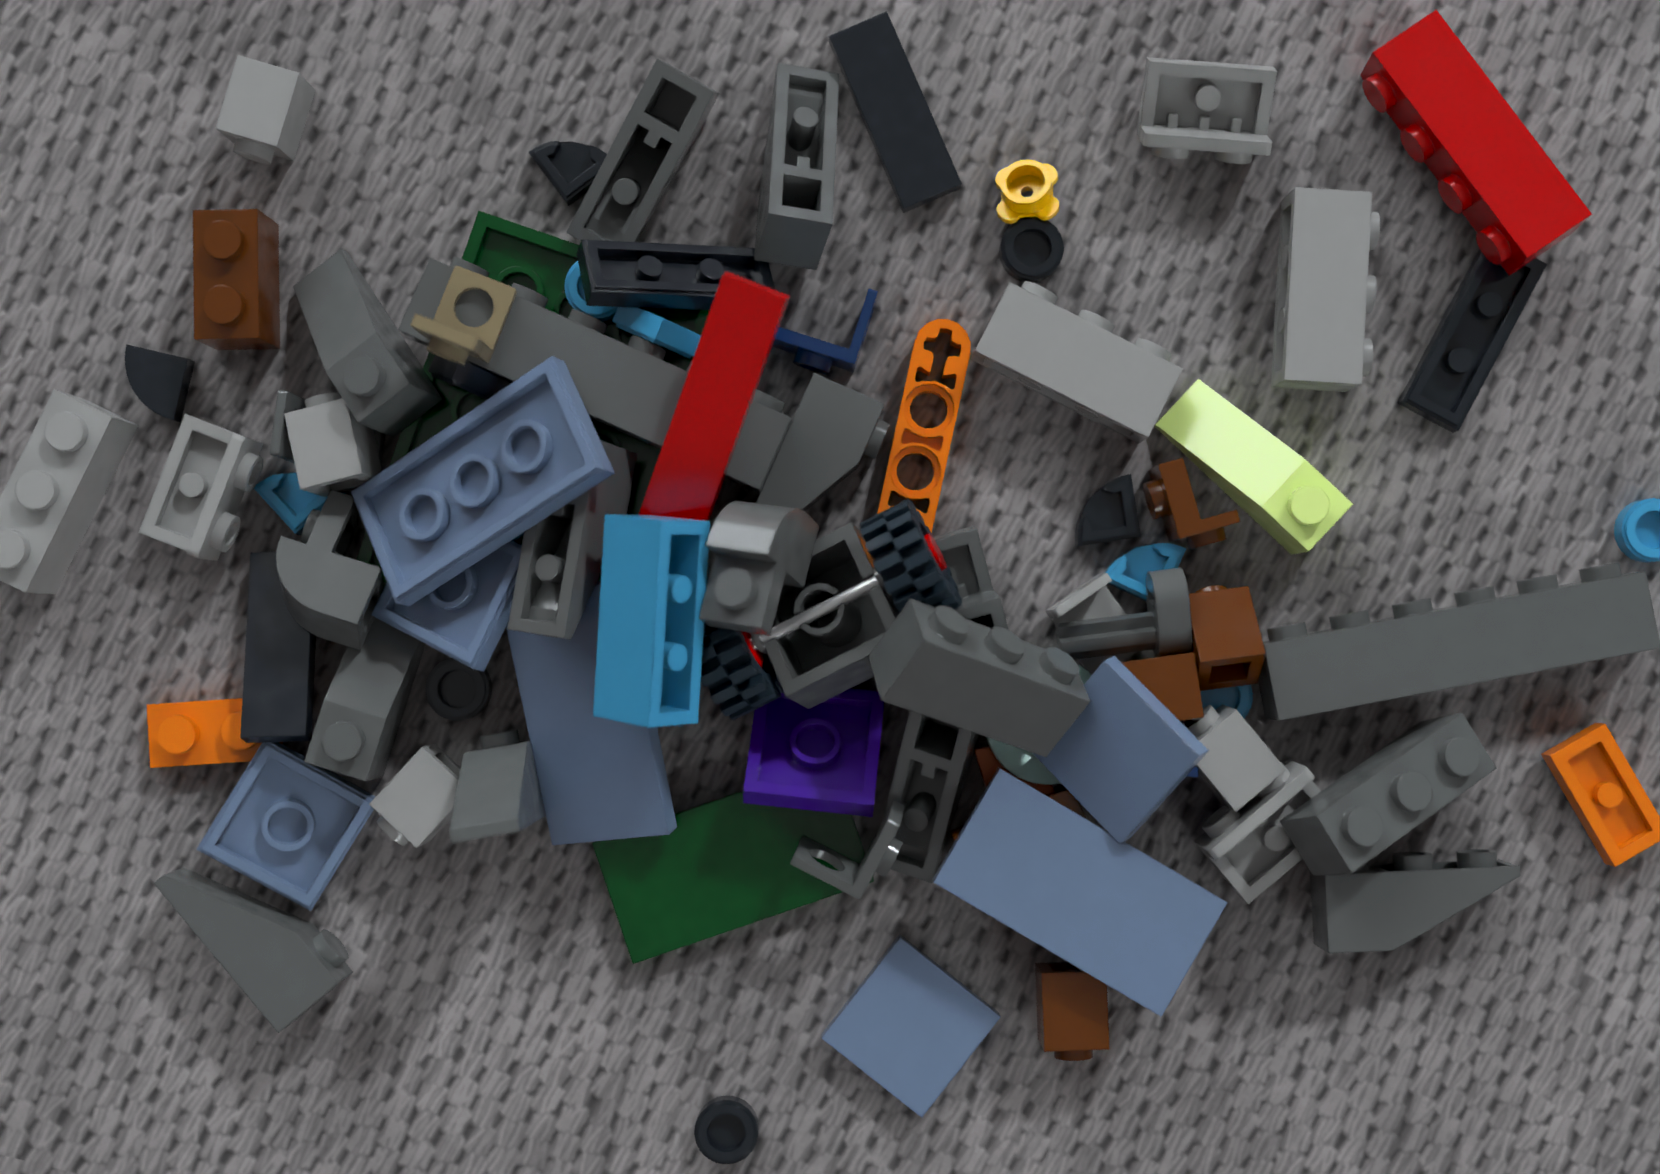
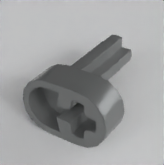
M1179 567L1147 571L1146 598L1148 612L1056 623L1058 648L1066 652L1074 660L1153 650L1155 657L1192 653L1190 599L1183 569Z

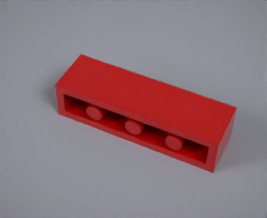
M1437 10L1372 52L1360 74L1363 79V91L1368 101L1377 111L1381 113L1387 112L1401 131L1400 139L1406 152L1416 162H1424L1439 181L1438 191L1443 201L1453 212L1463 213L1477 232V244L1490 262L1496 265L1501 264L1510 276L1572 234L1592 215Z

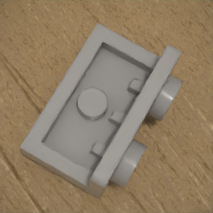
M1146 57L1137 135L1142 145L1151 147L1152 155L1168 159L1188 158L1190 150L1214 152V159L1234 164L1251 163L1253 155L1269 156L1271 154L1272 141L1267 136L1277 70L1272 66Z
M185 414L138 533L185 550L187 554L196 558L218 561L221 551L227 552L237 537L240 528V517L236 516L244 492L249 493L254 489L262 473L264 461L263 457L259 456L264 443Z
M1294 761L1288 762L1284 766L1286 769L1284 773L1237 812L1227 806H1223L1214 812L1202 825L1205 833L1194 841L1238 896L1247 904H1250L1303 859L1280 823V820L1321 791L1313 782L1315 776L1307 766Z

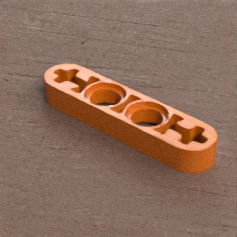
M936 319L926 323L919 330L914 341L877 514L892 507L888 505L890 493H894L905 500L909 499V501L927 500L928 508L926 513L921 512L919 509L916 510L921 514L925 526H928L931 533L971 353V341L967 331L959 323L950 319ZM939 333L951 335L950 345L959 349V357L949 356L947 358L941 378H954L953 389L936 381H915L918 370L925 375H930L934 356L931 351L924 350L925 341L935 342ZM924 393H932L944 401L946 418L939 426L923 428L913 421L910 414V405L917 396ZM921 455L931 463L933 478L926 488L910 490L899 482L897 466L904 457Z

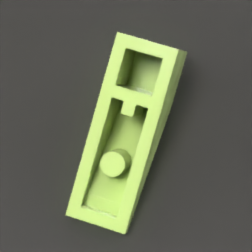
M1199 379L1154 425L1291 555L1309 552L1353 505L1306 459Z

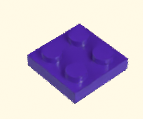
M850 688L810 709L789 699L783 691L781 697L754 710L743 788V803L873 817L884 701H881L878 691Z

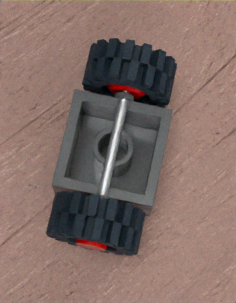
M909 499L861 522L860 530L850 522L816 540L804 588L783 585L770 636L711 627L704 623L701 683L704 688H709L710 698L715 705H720L721 712L726 717L729 716L731 720H735L781 697L783 691L786 697L810 709L874 677L868 656L910 598L935 608L937 606H947L954 610L962 606L958 587L951 577L952 573L943 558V554L933 539L928 526H925L921 514Z

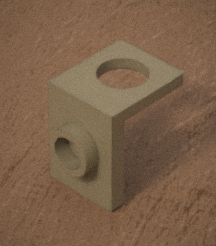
M455 266L434 319L432 320L415 313L410 326L430 340L426 350L432 354L463 366L468 356L489 364L517 295V290L514 287L463 267ZM473 289L488 293L494 306L491 318L485 324L478 327H469L462 324L456 315V303L459 297L466 291Z

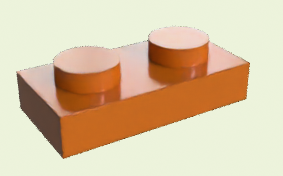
M242 698L146 704L150 768L250 762L261 743H246L240 738Z
M1594 723L1541 754L1606 865L1616 867L1660 842V816L1605 723Z

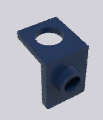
M868 289L849 349L781 327L777 331L773 347L794 353L793 363L810 371L829 374L831 367L835 366L854 372L877 302L878 291Z

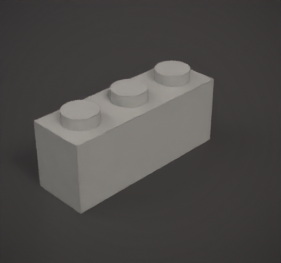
M1295 187L1281 201L1271 373L1272 388L1347 392L1362 384V376L1367 377L1369 375L1373 361V343L1370 338H1365L1366 313L1370 314L1374 308L1377 293L1376 277L1368 275L1369 250H1375L1380 234L1379 213L1371 212L1373 192Z
M1024 281L1022 286L1019 287L1009 282L971 360L1138 444L1147 439L1183 369L1169 362L1172 354L1162 346L1149 340L1138 338L1136 343L1133 344L1113 334L1114 324L1096 313L1081 310L1077 316L1055 305L1058 297L1038 284Z
M53 390L0 497V581L25 593L56 594L139 425L83 398Z

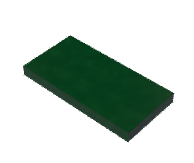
M743 790L674 813L677 828L669 835L592 842L633 964L842 893L843 891L790 864L802 835L859 864L865 854L853 815L743 803ZM813 857L817 862H819L823 866L833 870H837L835 867H833L826 861Z

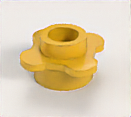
M1029 159L1014 162L1000 170L995 178L996 186L1001 190L1002 199L996 208L999 219L1005 223L1013 224L1020 218L1038 217L1045 221L1055 217L1060 208L1058 199L1053 196V185L1058 181L1057 170L1052 165ZM1026 191L1033 192V194L1030 197H1024L1021 195L1023 192Z

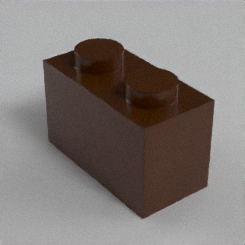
M258 209L193 210L194 339L216 350L280 349L279 224Z

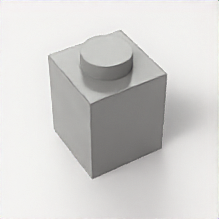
M237 55L216 129L235 144L233 152L244 158L263 164H271L273 155L294 161L315 89L298 72Z
M325 393L310 397L305 400L306 408L284 413L301 490L326 497L330 490L341 493L356 489L382 471L373 429L357 422L339 393Z
M1222 704L1215 710L1212 705H1208L1203 708L1204 717L1188 719L1183 725L1209 750L1195 766L1198 767V776L1223 805L1237 812L1284 773L1286 769L1236 709Z
M435 743L421 747L369 804L381 815L376 820L379 827L391 839L402 846L410 842L414 847L418 848L430 842L452 817L461 767Z

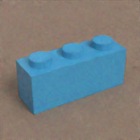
M605 514L593 716L648 728L698 723L704 622L699 619L707 586L709 548L706 547V542L710 533V521L656 515Z

